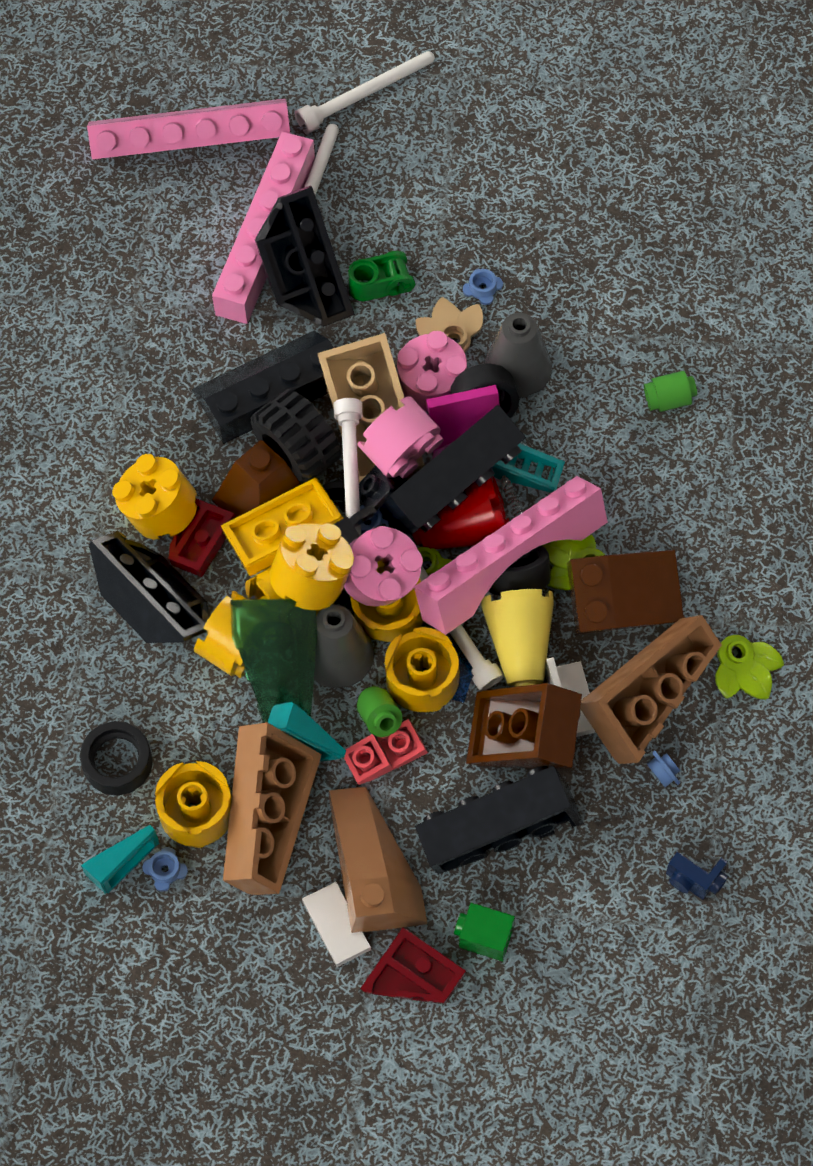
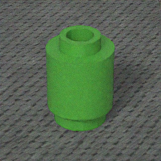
M684 370L651 378V382L643 384L650 411L658 409L659 412L691 405L692 397L697 396L693 376L687 377Z
M376 686L368 687L360 693L357 711L369 732L377 737H386L395 733L401 726L402 713L390 693Z

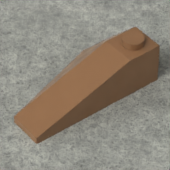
M366 786L329 790L328 794L351 933L427 924L421 886Z

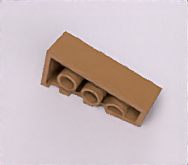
M702 615L679 619L581 700V711L618 764L639 763L646 753L644 749L652 738L658 736L664 727L663 723L673 709L678 708L685 698L683 695L692 682L697 681L722 646Z
M268 722L239 726L223 873L224 882L251 895L280 893L322 755Z

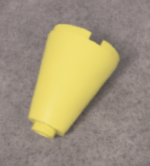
M542 589L510 590L500 592L501 599L492 602L491 595L485 596L481 601V608L507 685L519 687L543 683L554 606L553 592L548 591L544 597L542 596Z

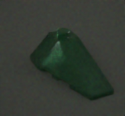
M285 597V600L282 598L230 600L232 639L235 648L239 650L245 667L244 672L247 681L251 683L258 702L257 708L262 722H268L274 705L288 702L295 703L311 717L317 641L316 610L296 607V601L289 597Z

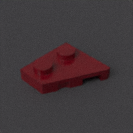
M195 498V504L197 505L196 514L183 531L173 536L169 547L168 559L172 566L203 577L226 540L221 525L236 518L233 512Z
M402 927L360 989L367 994L446 1005L467 972Z

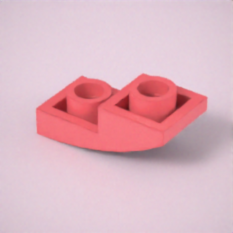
M407 719L401 723V726L395 733L389 736L376 737L371 734L345 749L344 759L357 784L361 785L426 755L428 751L414 725Z

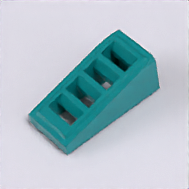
M520 443L518 447L522 451L505 465L500 460L491 467L495 472L494 478L552 493L557 489L565 461ZM517 458L524 459L521 469L514 467ZM531 462L537 463L534 474L528 472ZM545 465L551 467L547 480L541 478Z
M288 702L273 706L268 723L322 754L320 761L324 762L345 757L346 750L298 705Z
M148 825L81 865L85 875L105 894L109 893L159 844L156 831L151 825Z

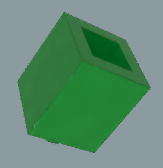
M470 903L467 914L460 913L454 935L459 936V948L503 962L514 929L515 916Z

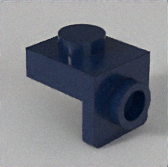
M677 852L668 863L666 874L670 877L669 882L677 890L685 894L691 891L704 900L709 892L716 895L727 881L729 876L724 872L728 861L721 857L708 874Z

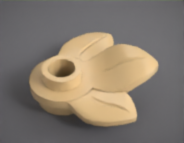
M441 297L433 308L432 318L421 317L416 319V329L419 336L433 331L444 332L447 337L457 338L460 341L458 344L464 353L470 347L471 338L479 333L483 326V312L479 304L472 305L461 312L444 297Z

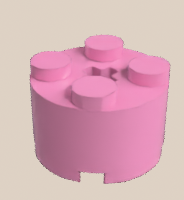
M433 331L410 340L398 353L397 373L404 397H412L424 411H427L426 399L449 395L455 378L467 369V358L461 346L441 331Z
M410 396L400 400L404 406L397 411L391 406L377 417L363 433L367 441L358 442V447L387 478H395L398 475L402 479L408 477L419 465L416 460L425 452L428 454L432 453L444 440L439 435L440 427Z
M380 526L366 531L349 544L353 552L354 562L344 588L357 602L366 606L388 605L407 595L417 584L421 574L423 558L415 543L403 532L394 528ZM378 561H382L385 564L383 568L385 572L382 574L376 571Z

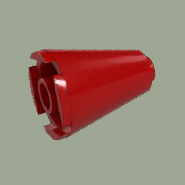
M494 476L480 487L473 483L464 491L468 497L453 510L447 505L437 514L441 520L426 533L421 528L413 533L416 545L423 544V547L430 549L470 547L507 524L509 518H506L503 507L504 502Z

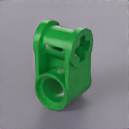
M397 250L384 255L354 261L348 270V291L351 297L358 301H369L389 295L395 296L410 292L416 284L414 277L408 273L406 254L403 251Z

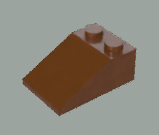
M675 550L571 559L567 563L576 635L669 624L684 618Z
M550 683L478 691L476 693L466 764L534 769L540 766H548L549 768L553 765L556 769L572 768L578 721L581 714L582 694Z

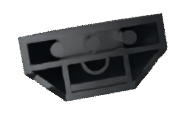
M312 186L279 197L255 238V243L276 304L323 327L355 315Z
M119 531L90 541L89 549L101 596L146 643H180L207 632L203 628L208 620L207 601L161 554L141 543L126 539V535Z

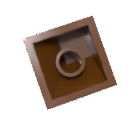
M260 440L234 462L213 497L212 502L222 509L233 512L238 517L301 484L287 463L264 441Z

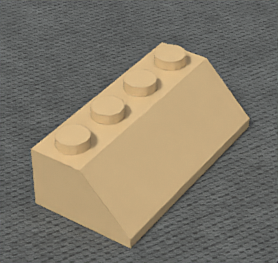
M385 333L317 353L332 405L336 400L343 398H356L362 401L363 417L359 419V424L356 425L359 483L375 466L358 447L359 441H367L363 433L389 407L392 406L397 411L404 406L400 400L405 397ZM339 426V430L342 436V426ZM422 456L416 460L419 465L413 473L406 477L407 480L425 466ZM390 479L391 484L394 485L395 481Z

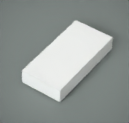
M337 882L302 898L303 904L336 967L371 950L362 931L351 933L347 901Z

